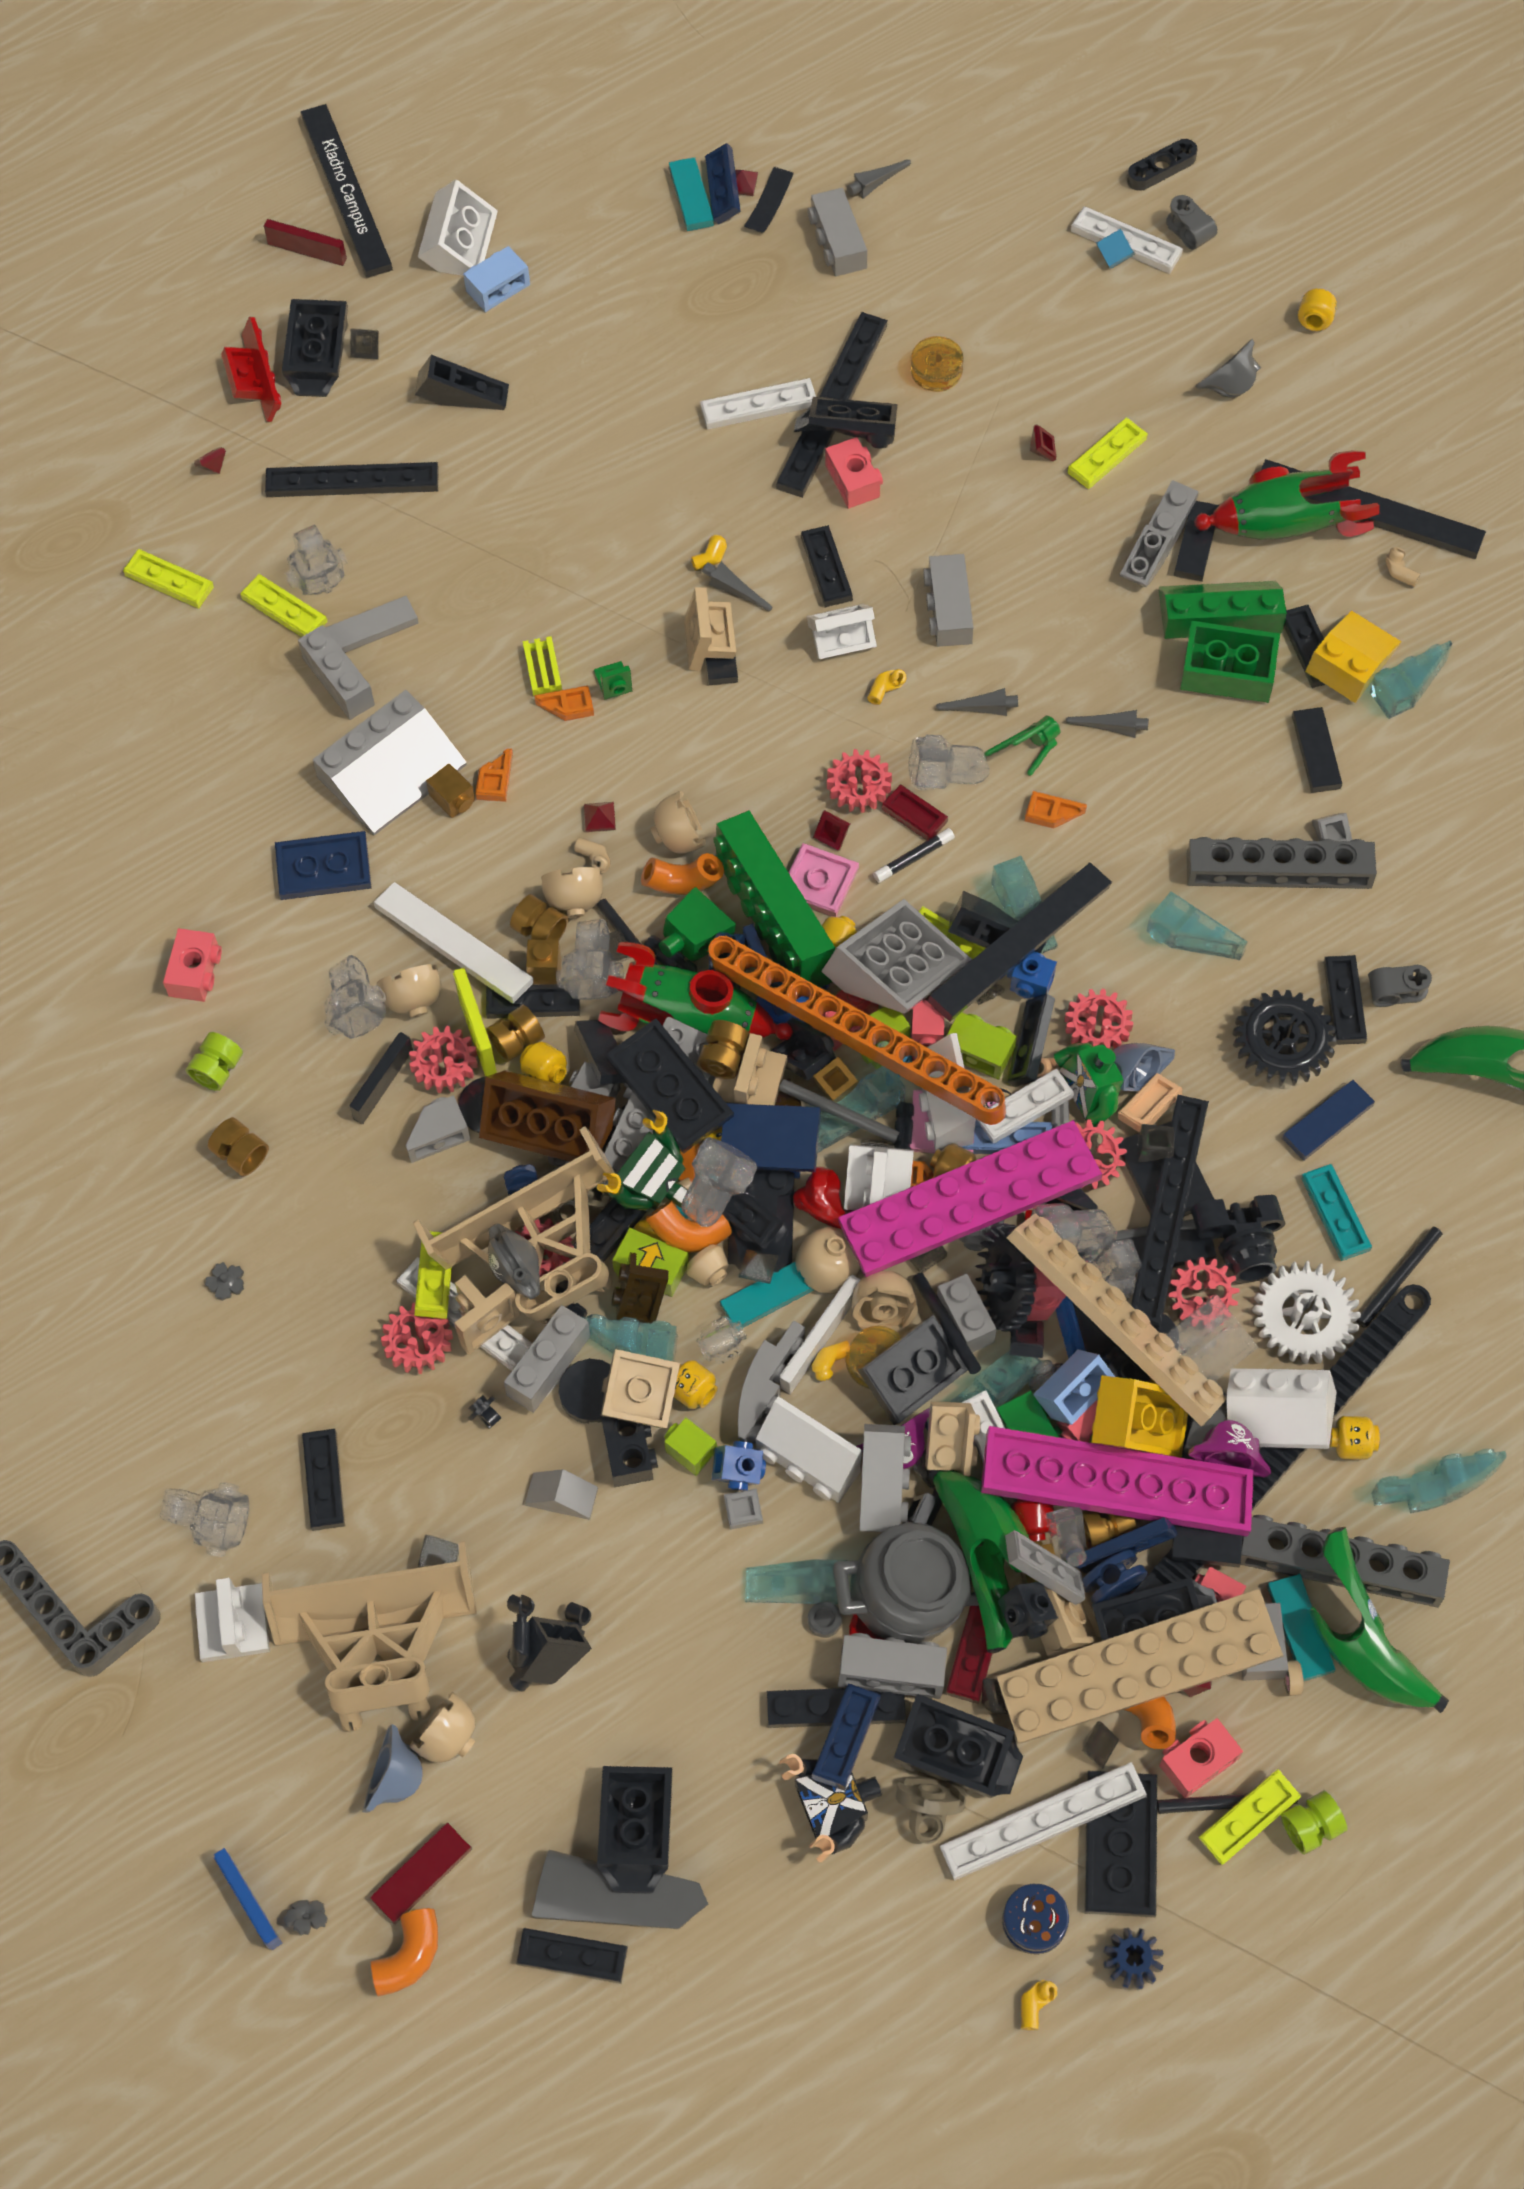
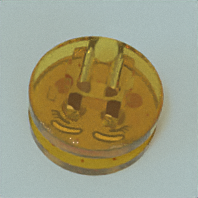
M942 336L928 337L920 341L914 347L911 355V375L915 383L921 388L933 392H941L953 388L960 381L963 374L964 356L962 349L953 340Z
M871 1326L859 1332L850 1342L845 1356L846 1367L852 1379L862 1387L870 1389L858 1369L902 1336L886 1326Z

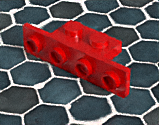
M249 317L241 334L245 348L224 347L221 356L233 398L259 399L266 421L272 422L277 410L281 408V395L276 390L275 375L270 369L268 351L264 349L262 342V331L258 328L256 318Z

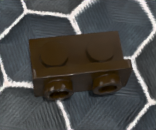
M630 1252L627 1264L621 1263L618 1282L621 1285L620 1288L614 1287L611 1306L616 1307L617 1321L655 1326L667 1286L669 1270L636 1265L637 1253Z

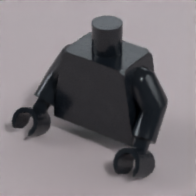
M513 1594L509 1596L507 1607L511 1612L517 1614L516 1621L513 1622L511 1648L507 1652V1658L515 1670L509 1678L510 1683L521 1692H524L532 1682L550 1685L556 1683L592 1649L584 1636L585 1631L582 1630V1626L587 1625L591 1619L590 1610L570 1602L566 1607L565 1617L571 1622L534 1616L527 1622V1617L532 1614L535 1608L533 1600L523 1594L521 1598Z

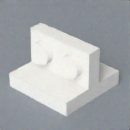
M859 604L806 616L808 627L813 632L818 659L877 647L872 620L875 618L873 607Z
M850 1144L844 1209L858 1210L910 1188L914 1150Z
M230 1578L216 1580L217 1590L195 1593L199 1652L202 1662L270 1652L267 1616L263 1606L262 1583L235 1587Z

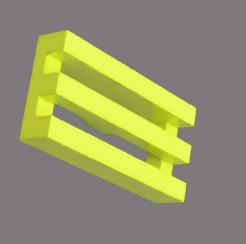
M552 636L546 637V641H540V638L534 639V643H529L528 640L523 641L533 696L562 690ZM542 649H548L555 685H549ZM531 651L537 652L544 687L538 688Z

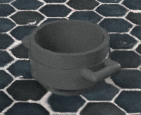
M906 1522L889 1527L867 1544L858 1560L839 1561L833 1565L840 1612L843 1615L857 1614L873 1634L884 1640L894 1637L895 1639L904 1640L905 1643L913 1644L931 1641L942 1634L959 1618L965 1606L979 1605L975 1589L974 1592H971V1575L963 1551L948 1534L928 1524ZM848 1575H851V1587H850V1588H849V1582H848Z

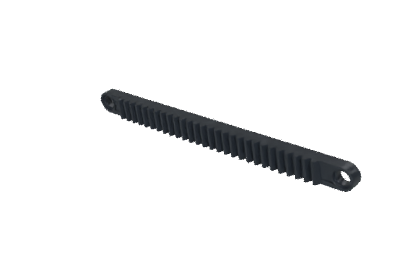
M1415 1284L1404 1287L1387 1307L1379 1313L1377 1318L1371 1322L1369 1327L1363 1331L1361 1336L1355 1340L1353 1345L1347 1349L1345 1354L1339 1358L1337 1363L1331 1367L1330 1372L1336 1389L1333 1420L1426 1315L1431 1305V1297L1424 1287ZM1409 1295L1419 1297L1422 1301V1307L1417 1310L1408 1308L1405 1304V1298ZM1262 1447L1259 1450L1262 1458L1270 1467L1271 1474L1266 1477L1253 1476L1252 1512L1308 1448ZM1171 1548L1168 1554L1162 1558L1160 1563L1154 1567L1152 1572L1133 1593L1191 1577L1194 1579L1206 1564L1171 1560Z

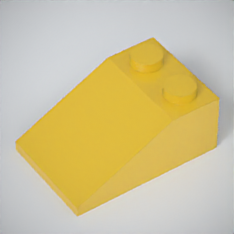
M1351 611L1328 633L1317 647L1305 672L1356 703L1402 641Z
M1101 1375V1382L1097 1391L1096 1416L1092 1425V1443L1182 1458L1188 1413L1157 1384Z

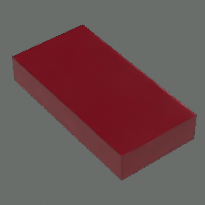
M901 784L882 804L884 812L926 841L936 836L948 822L947 815Z

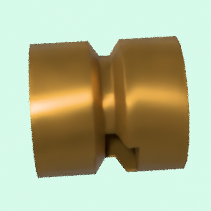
M529 894L521 900L514 910L510 920V928L525 937L531 936V940H560L566 930L568 916L553 907L546 909L547 903Z
M524 1004L509 1013L507 1021L500 1019L486 1028L492 1044L507 1062L523 1052L524 1046L528 1047L545 1038L540 1023Z
M713 1021L706 1037L708 1045H703L697 1061L698 1067L717 1078H735L742 1060L740 1055L744 1054L747 1046L749 1032L730 1021Z
M234 1117L226 1119L214 1130L207 1145L212 1153L223 1161L227 1160L228 1166L243 1177L251 1174L261 1165L269 1150V1146L265 1141L254 1133L249 1134V1128Z
M1088 1510L1079 1512L1080 1525L1088 1549L1137 1529L1135 1519L1131 1517Z

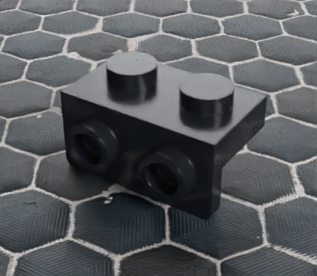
M792 1017L787 1022L792 1027L793 1035L773 1048L771 1052L787 1055L785 1069L808 1081L836 1059L832 1049L834 1043L829 1035L814 1029L806 1022L803 1023Z

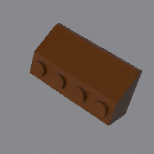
M504 1070L485 1078L479 1138L571 1162L590 1151L580 1132V1129L585 1126L602 1150L613 1127L616 1098Z

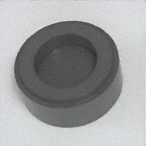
M824 1601L815 1604L808 1613V1626L813 1634L818 1637L828 1638L839 1631L842 1616L836 1605Z

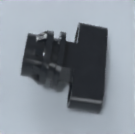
M1255 1196L1254 1200L1250 1202L1249 1208H1240L1239 1203L1234 1202L1230 1204V1210H1227L1223 1199L1202 1201L1191 1208V1214L1200 1239L1224 1238L1218 1247L1219 1253L1223 1257L1224 1264L1233 1271L1234 1276L1237 1278L1236 1281L1241 1283L1255 1282L1268 1277L1276 1271L1277 1266L1274 1259L1277 1248L1273 1232L1285 1226V1220L1277 1196Z

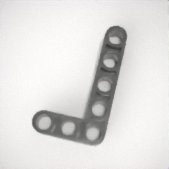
M0 1541V1563L7 1554H14L11 1563L0 1565V1576L83 1676L93 1677L103 1672L159 1624V1609L148 1595L140 1593L129 1597L87 1632L20 1549L11 1541ZM34 1578L33 1585L30 1588L20 1589L24 1580ZM54 1603V1608L51 1612L40 1614L44 1604ZM140 1608H150L146 1617L135 1619V1614ZM75 1627L71 1637L60 1639V1635L65 1628ZM122 1629V1635L118 1640L108 1641V1636L113 1630ZM95 1652V1657L91 1662L81 1664V1658L85 1653Z

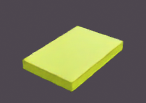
M465 968L454 970L453 977L458 999L474 1046H476L484 1076H490L497 1073L487 1032Z

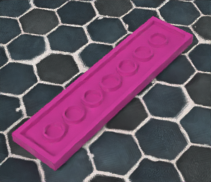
M1074 1120L843 1215L839 1217L838 1223L866 1278L1096 1182L1102 1178V1173Z
M989 1426L986 1432L981 1493L1149 1521H1156L1165 1517L1173 1525L1248 1537L1251 1532L1253 1470Z

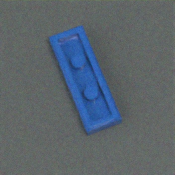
M225 1848L214 1854V1860L264 1944L269 1950H274L283 1944L231 1855Z

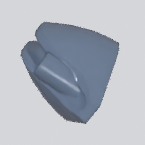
M1128 1043L1115 1048L1113 1052L1116 1055V1060L1114 1062L1123 1077V1084L1120 1089L1123 1091H1140L1156 1073L1160 1074L1174 1060L1175 1050L1147 1043Z
M393 1724L388 1726L375 1764L362 1810L364 1813H369L382 1803H397L405 1800L417 1791L422 1782L423 1772L420 1760L417 1757L418 1754L409 1747L410 1745L402 1741L398 1728Z

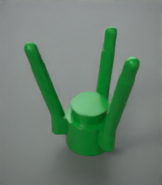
M1046 715L1027 729L987 750L985 755L990 756L1011 744L1016 746L1030 738L1035 745L1045 746L1027 771V775L1032 776L1049 751L1058 745L1055 738L1061 733L1060 727L1052 717Z

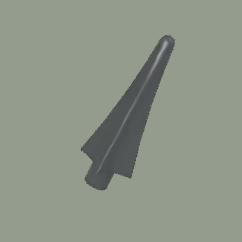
M907 159L886 167L854 173L855 182L847 185V192L850 196L860 193L864 199L878 186L908 167L911 161Z
M722 561L718 567L709 562L705 564L702 572L711 577L709 586L741 597L767 611L772 610L771 604L751 590Z
M1005 688L966 699L939 703L936 705V709L1007 716V708L1018 707V695L1006 696Z
M1137 710L1104 715L1067 717L1066 723L1098 728L1136 738V730H1148L1149 718H1137Z

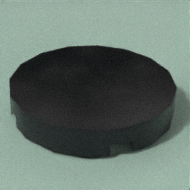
M589 1358L576 1362L565 1371L560 1379L558 1393L562 1408L571 1418L580 1423L587 1424L589 1422H602L600 1415L605 1393L601 1391L604 1379L609 1376L611 1364L600 1359Z

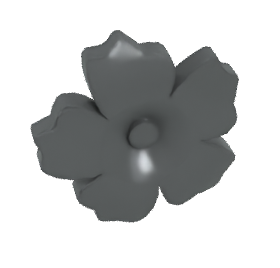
M224 1262L216 1263L215 1269L212 1270L213 1276L206 1277L205 1285L211 1292H216V1299L223 1301L231 1298L232 1293L239 1295L244 1290V1282L241 1279L244 1271L240 1266L231 1265L227 1269Z
M300 1900L292 1904V1909L288 1910L284 1917L286 1927L293 1926L294 1931H297L302 1936L304 1934L309 1935L311 1926L314 1929L325 1927L328 1918L325 1915L323 1903L316 1900L309 1904L308 1900Z

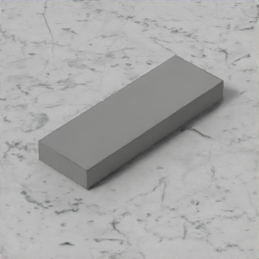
M404 596L325 628L345 653L416 625L419 622L407 596Z
M1015 1530L1005 1535L1009 1564L1075 1605L1085 1600L1082 1574L1079 1570Z

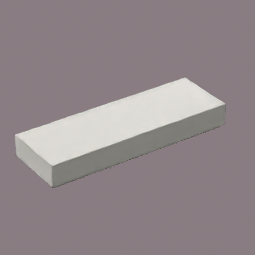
M1056 1068L1006 1097V1116L1000 1123L988 1125L978 1119L976 1120L991 1142L995 1144L1072 1099L1074 1092ZM996 1103L988 1109H993L997 1107L999 1104Z

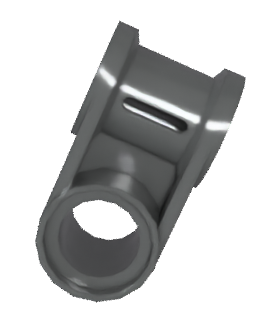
M1178 195L1172 199L1170 204L1171 213L1168 215L1166 223L1168 228L1183 241L1186 247L1194 250L1217 235L1218 229L1215 221L1192 198L1186 195Z
M1422 965L1393 968L1382 967L1374 969L1368 974L1373 1004L1377 1007L1421 1002L1426 998L1428 987L1432 981L1431 972Z

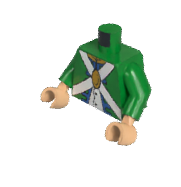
M1074 1043L1054 1053L1053 1058H1041L1040 1065L1044 1064V1071L1038 1074L1037 1077H1043L1055 1070L1056 1066L1061 1067L1059 1072L1073 1090L1075 1103L1084 1119L1091 1120L1093 1127H1097L1100 1121L1105 1122L1118 1109V1096L1123 1084V1077L1114 1062L1116 1060L1115 1053L1111 1049L1106 1048L1105 1045L1100 1044L1093 1047L1090 1043ZM1086 1121L1084 1123L1075 1122V1124L1078 1123L1082 1129L1085 1128Z

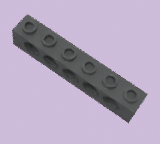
M1199 837L1197 839H1190L1187 850L1188 886L1372 889L1377 875L1375 842H1365L1361 839L1351 841H1334L1332 839L1304 841L1299 838L1289 840H1272L1270 838L1242 840L1237 837L1228 839ZM1220 858L1225 862H1217L1214 859ZM1244 859H1252L1255 863H1249ZM1276 859L1284 860L1286 863H1279ZM1306 860H1313L1316 864H1311ZM1337 860H1343L1348 864H1341Z
M1254 1515L1252 1517L1250 1534L1248 1537L1242 1536L1241 1565L1289 1576L1300 1574L1303 1579L1345 1588L1325 1558L1322 1550L1326 1537L1332 1530L1322 1529L1319 1532L1307 1529L1306 1525L1298 1522L1282 1524L1273 1522L1271 1517L1265 1515ZM1357 1536L1354 1539L1349 1538L1355 1565L1367 1593L1439 1608L1445 1598L1450 1564L1449 1559L1441 1558L1440 1554L1432 1551H1422L1421 1553L1407 1551L1408 1548L1400 1544H1388L1387 1546L1375 1544L1372 1539ZM1273 1538L1279 1539L1285 1548L1275 1550L1269 1545L1268 1540ZM1311 1546L1315 1548L1318 1556H1306L1302 1551V1547ZM1377 1560L1381 1562L1385 1567V1571H1374L1370 1567L1369 1561ZM1409 1567L1414 1569L1418 1573L1419 1578H1408L1404 1574L1403 1568Z

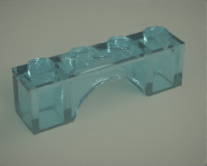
M882 1066L861 1078L854 1090L837 1103L872 1120H876L897 1108L900 1102H905L906 1087L896 1073ZM821 1110L817 1153L861 1128Z

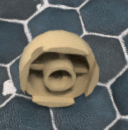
M683 791L669 795L657 805L653 816L655 826L651 827L655 841L658 844L663 842L669 850L675 853H689L706 846L705 838L701 840L698 838L696 830H702V827L688 799L685 801L681 800L684 795Z
M576 867L571 868L572 872L562 873L560 869L542 875V890L546 902L550 907L566 913L568 918L585 916V911L592 909L600 901L603 892L602 873L598 868Z
M426 964L400 971V974L395 976L393 981L390 975L377 981L379 993L387 1007L399 1014L409 1013L410 1018L427 1014V1007L436 1002L441 992V980L436 964L433 966Z
M823 1227L814 1230L803 1240L796 1254L797 1271L800 1270L807 1286L818 1292L837 1293L847 1278L851 1275L857 1276L860 1270V1265L840 1228Z
M880 1271L866 1278L864 1276L853 1290L851 1301L852 1314L854 1319L858 1321L859 1327L872 1333L893 1332L890 1326H898L902 1323L904 1328L916 1317L918 1307L912 1285L899 1273Z
M454 1692L448 1695L451 1701L448 1705L442 1701L419 1730L422 1734L419 1738L421 1741L418 1743L413 1739L409 1746L428 1761L437 1763L447 1762L457 1754L463 1758L475 1743V1740L471 1738L476 1726L475 1716L468 1704Z

